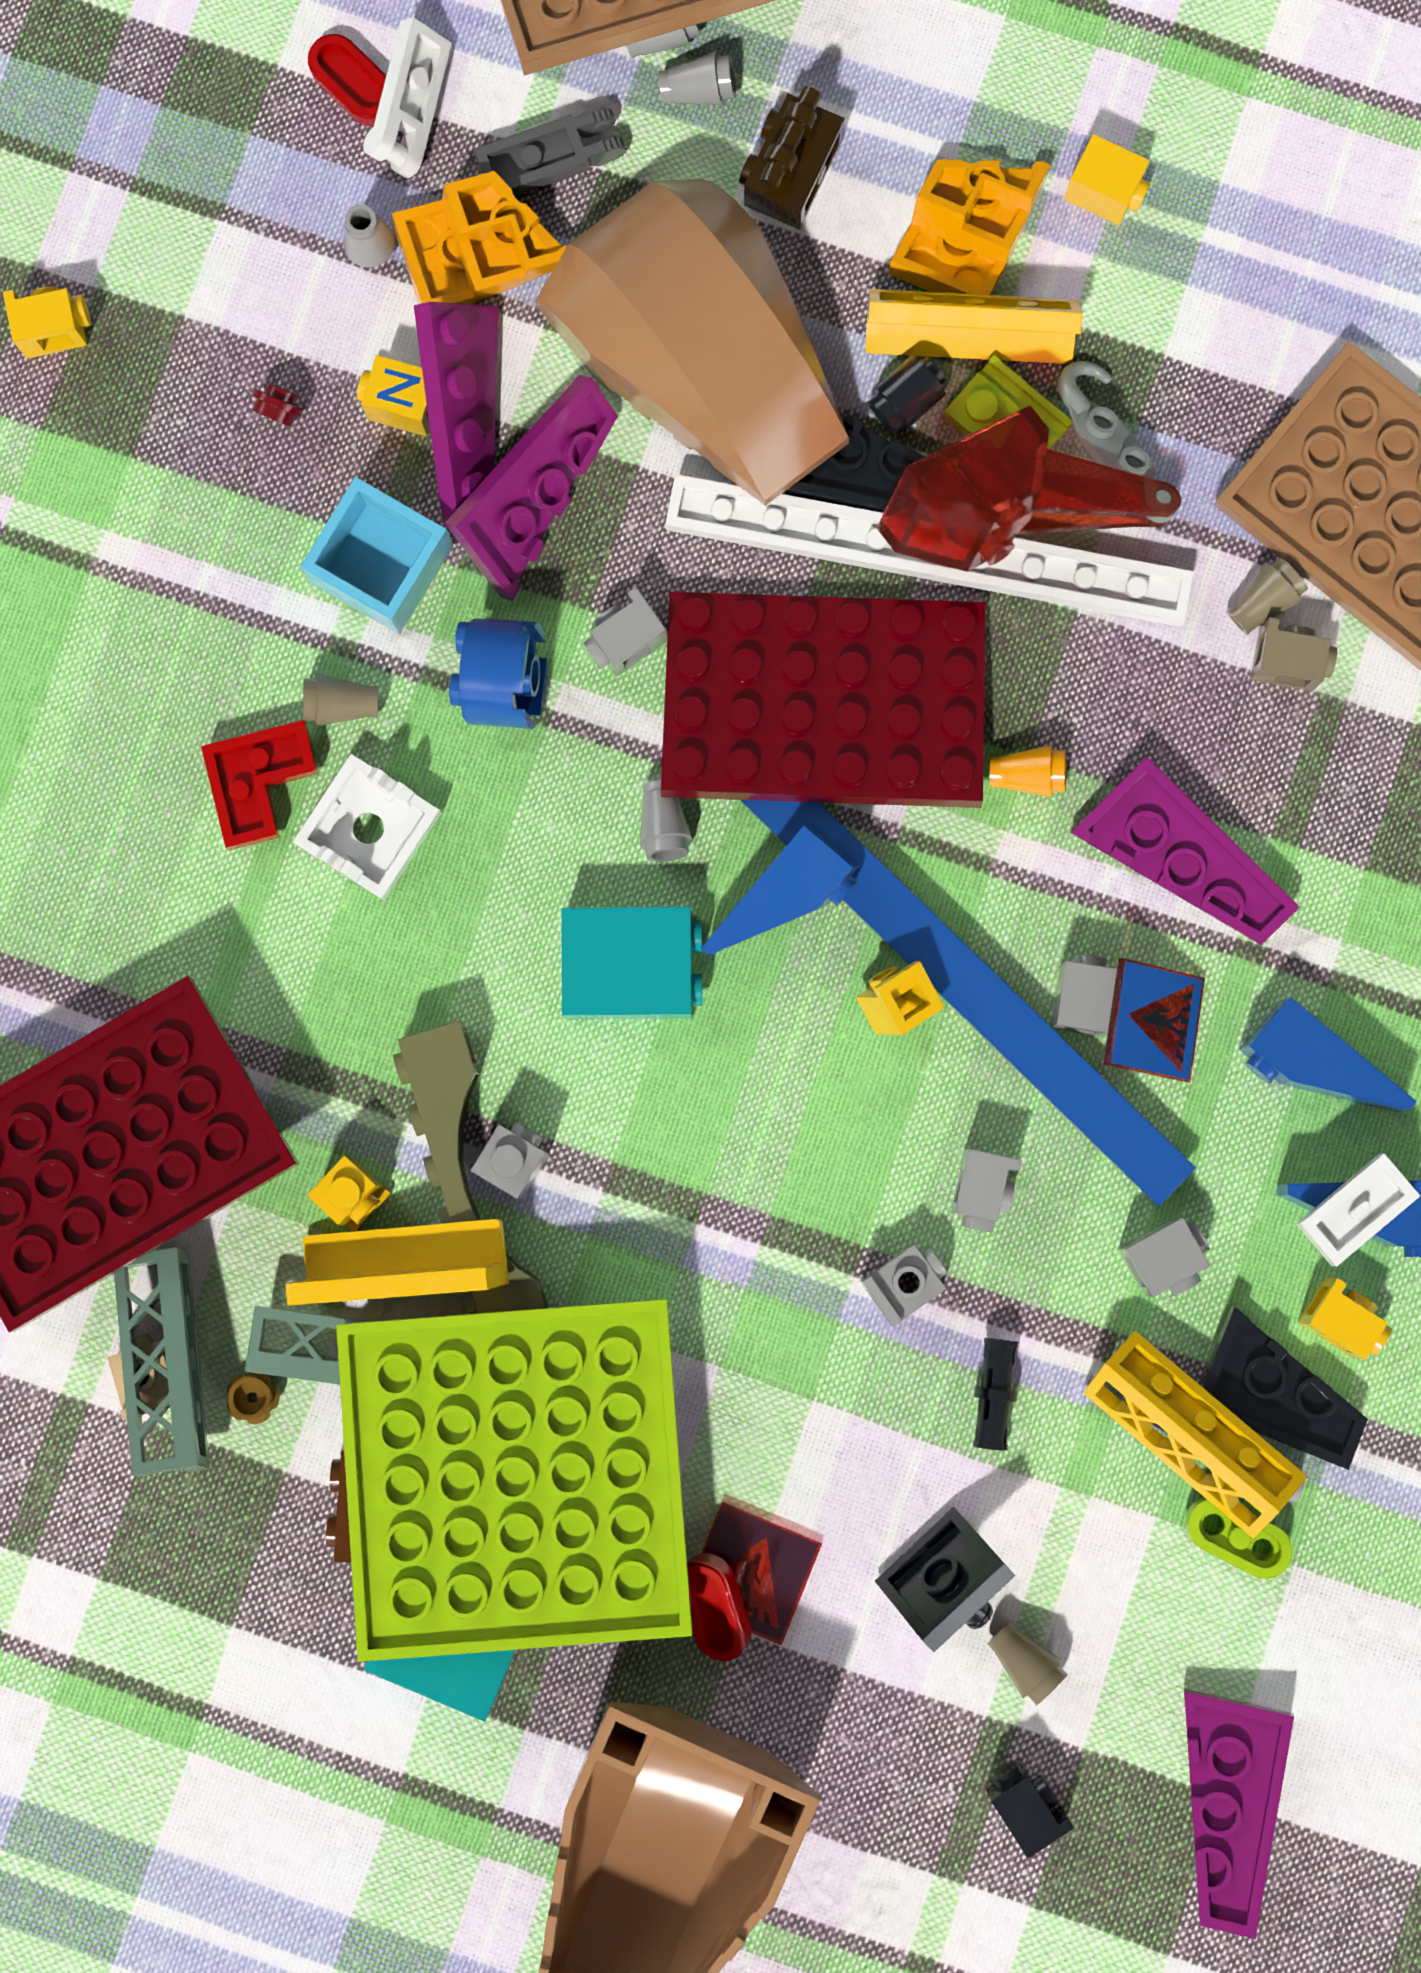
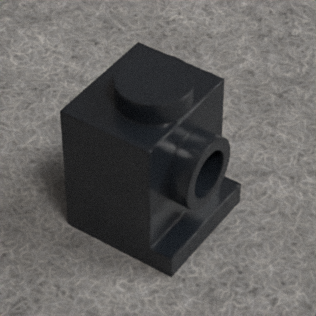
M1015 1761L1003 1767L992 1777L991 1780L994 1784L986 1789L987 1794L1028 1859L1074 1829L1062 1807L1054 1812L1050 1810L1059 1803L1041 1774L1031 1780L1020 1762Z

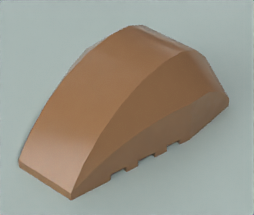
M700 178L652 181L568 244L535 300L540 312L599 384L611 393L615 391L630 402L632 408L648 420L653 419L673 434L675 440L689 450L694 449L710 461L713 468L765 506L849 444L848 434L821 365L759 225L733 197L714 182Z
M611 1702L574 1782L565 1808L541 1964L538 1973H719L728 1960L731 1962L745 1944L746 1937L760 1919L763 1920L775 1905L818 1807L821 1795L770 1752L670 1707Z

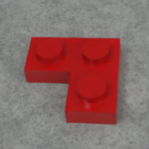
M301 720L201 746L225 848L231 851L281 838L268 787L319 774L307 723Z

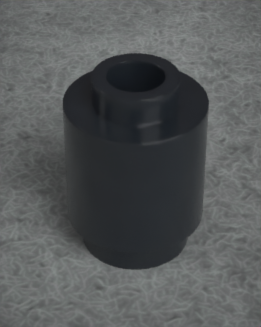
M911 355L874 389L875 396L867 404L876 418L891 433L896 434L902 427L909 429L946 395L942 384L947 379L941 369L929 357L926 356L920 361Z

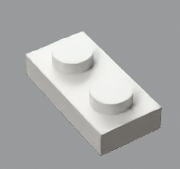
M1382 1153L1373 1158L1297 1222L1296 1225L1329 1264L1337 1267L1418 1199L1420 1195L1385 1153Z

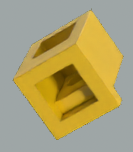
M57 287L38 288L33 290L30 296L19 298L14 290L3 292L13 343L27 359L87 346L84 327L91 326V318L83 294L72 296L67 288L59 289Z
M914 961L902 970H898L894 966L879 972L868 981L870 986L867 990L856 996L875 1034L903 1035L944 1009L920 961Z
M344 1155L307 1196L337 1225H346L352 1231H357L392 1193L354 1157Z
M1325 1277L1298 1323L1353 1358L1366 1360L1370 1353L1375 1356L1384 1347L1392 1332V1328L1387 1326L1388 1322L1374 1314L1378 1305L1351 1289L1345 1296L1342 1294V1291L1347 1283L1339 1278Z

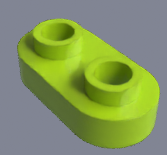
M1205 1497L1194 1502L1187 1511L1185 1517L1186 1533L1189 1539L1203 1551L1260 1579L1275 1578L1281 1575L1290 1565L1293 1554L1292 1544L1287 1534L1279 1527L1269 1523L1252 1539ZM1210 1514H1217L1221 1520L1220 1528L1214 1533H1206L1203 1528V1521ZM1259 1539H1266L1270 1547L1268 1554L1263 1558H1255L1252 1553L1253 1544Z

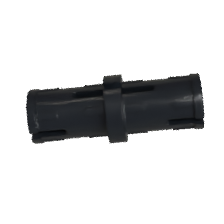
M984 1338L980 1386H975L974 1397L979 1398L973 1447L1008 1451L1007 1440L1011 1402H1017L1018 1391L1013 1390L1017 1347H1019V1342Z

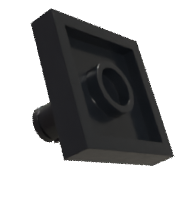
M953 1507L875 1580V1583L920 1639L935 1652L964 1624L971 1629H978L984 1626L993 1614V1607L988 1601L1016 1575Z

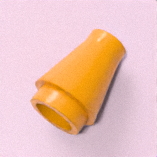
M1052 745L1004 756H991L990 787L1005 788L1051 798L1053 797V792H1066V750H1053Z

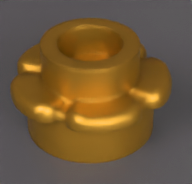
M248 1372L245 1376L237 1375L231 1380L227 1388V1408L235 1419L247 1420L249 1424H260L270 1418L271 1410L277 1408L280 1399L278 1387L270 1383V1376ZM250 1392L257 1394L258 1399L256 1402L248 1400Z

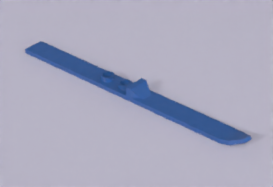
M740 800L786 846L803 825L812 824L856 861L860 866L853 873L852 877L858 883L843 902L908 965L914 961H920L936 992L1157 1207L1196 1169L1178 1149L820 803Z

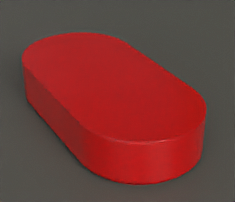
M328 34L320 37L312 44L308 52V66L313 79L356 122L365 126H374L387 75L347 37L339 34Z
M697 1554L687 1562L694 1639L700 1650L710 1658L718 1661H730L737 1658L751 1638L750 1622L735 1575L728 1563L714 1554Z

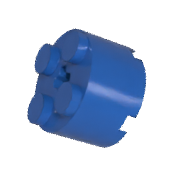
M474 618L470 622L458 623L455 644L457 653L461 654L459 674L453 673L451 676L449 698L452 706H461L463 719L468 725L534 729L536 724L530 715H541L547 682V658H539L536 648V642L546 643L544 629L540 622Z

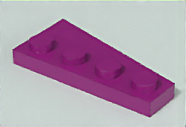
M425 302L414 305L442 520H448L494 469L498 306Z
M579 375L444 523L503 599L514 600L522 586L517 581L528 561L535 563L545 546L541 539L554 516H562L571 500L568 497L569 489L579 473L586 474L618 418L592 377Z
M1148 757L1071 832L1074 836L1259 945H1262L1300 908Z
M1184 1689L1200 1926L1256 1939L1294 1714Z

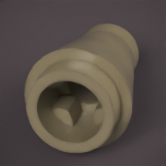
M1280 557L1272 565L1267 562L1237 602L1226 612L1237 627L1248 635L1256 627L1265 623L1269 617L1274 618L1300 603L1301 598L1299 596L1308 587L1296 570Z
M317 674V679L303 678L304 721H316V726H322L366 717L378 718V686H367Z
M1011 1621L987 1643L995 1652L1021 1697L1024 1699L1028 1696L1036 1705L1042 1702L1068 1676L1059 1666L1062 1662L1061 1659L1017 1629Z

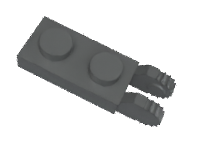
M602 107L601 109L589 111L576 117H572L570 114L474 149V153L481 173L495 171L512 189L513 195L517 196L590 170V166L599 167L608 164L610 161L624 156L627 148L622 137L619 138V136L607 138L604 141L602 140L583 147L580 137L594 136L599 132L608 130L615 124L616 119L612 109Z

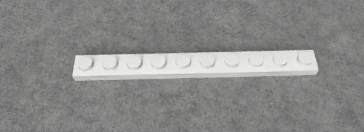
M675 474L665 523L666 530L1178 627H1182L1186 620L1194 571L785 494L779 495L765 506L737 485Z

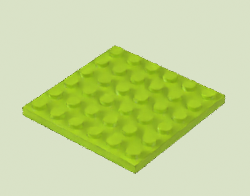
M667 1299L336 1325L358 1662L692 1636Z

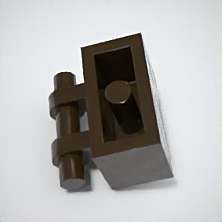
M803 86L799 97L787 93L780 110L775 108L770 110L760 136L762 139H765V142L758 156L752 153L748 156L739 178V184L744 185V206L798 230L801 229L843 140L845 118L818 107L822 95L819 91L809 86Z

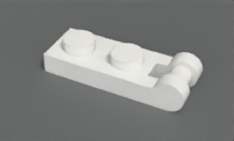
M414 17L400 21L374 127L366 135L363 144L364 152L377 161L386 159L391 163V169L405 178L414 176L422 164L452 44ZM398 130L403 133L401 144L396 141Z

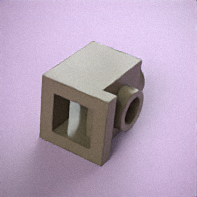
M1269 617L1259 629L1250 680L1313 692L1324 681V678H1331L1336 665L1338 651L1337 647L1330 646L1331 639L1316 637V630L1304 626H1286L1285 630H1278L1280 619Z

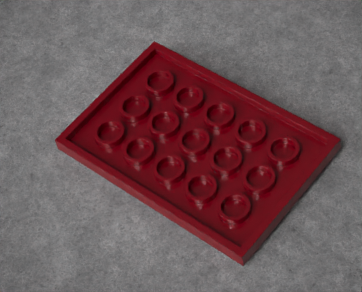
M669 591L661 797L981 808L983 803L985 602Z
M186 976L0 1085V1318L9 1333L18 1331L299 1165L297 1158L192 977Z

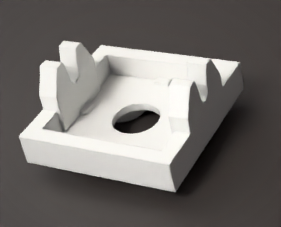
M350 754L295 837L293 843L385 901L442 812L416 795L401 782L390 778L384 771L372 767L353 754ZM367 813L379 816L384 824L382 837L372 844L358 841L353 832V826L357 818Z

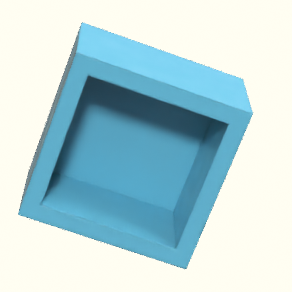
M354 477L300 568L311 584L400 635L454 545L446 528L359 478Z

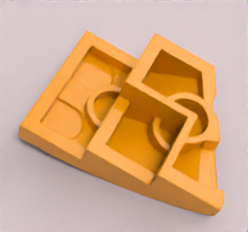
M937 159L917 195L911 225L890 262L888 274L929 292L993 295L1034 208L1051 164L1044 161H1035L1032 168H1000V160H981L977 163H969L956 159Z
M495 171L444 184L442 200L394 212L391 217V222L419 304L425 302L471 304L502 293L552 272L567 247L565 244L562 246L540 224L539 217L527 204L519 202L514 197L512 189Z

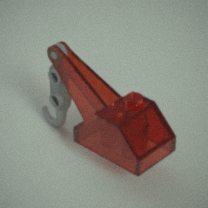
M1077 361L1070 363L1061 371L1058 378V392L1063 403L1069 409L1077 439L1095 462L1047 449L1050 429L1032 406L1029 405L907 466L881 517L877 530L895 553L968 572L985 562L991 566L1002 561L1014 549L1015 544L1012 541L1018 534L1166 526L1181 505V495L1173 485L1153 478L1154 464L1147 452L1140 446L1112 410L1100 407L1088 399L1076 383V379L1079 376L1090 375L1098 378L1104 384H1108L1111 381V375L1094 362Z

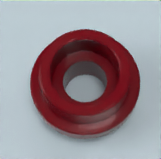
M268 383L265 391L257 388L253 391L252 396L257 398L252 409L253 411L292 427L296 415L302 416L304 409L295 405L298 397L297 394L272 383Z

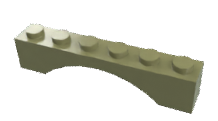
M456 1021L398 1039L401 1052L393 1054L400 1082L402 1085L411 1084L416 1104L408 1106L414 1131L417 1137L426 1135L431 1155L423 1157L428 1180L432 1188L441 1187L446 1207L438 1209L441 1223L482 1220L469 1190L464 1164V1127L470 1099L480 1073L466 1026L461 1021ZM506 1252L509 1284L489 1290L471 1291L476 1311L469 1312V1314L548 1308L541 1280L518 1265Z

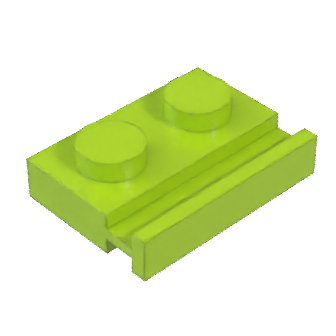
M995 355L990 358L980 373L978 372L951 402L943 414V417L1021 483L1039 465L1073 424V421Z

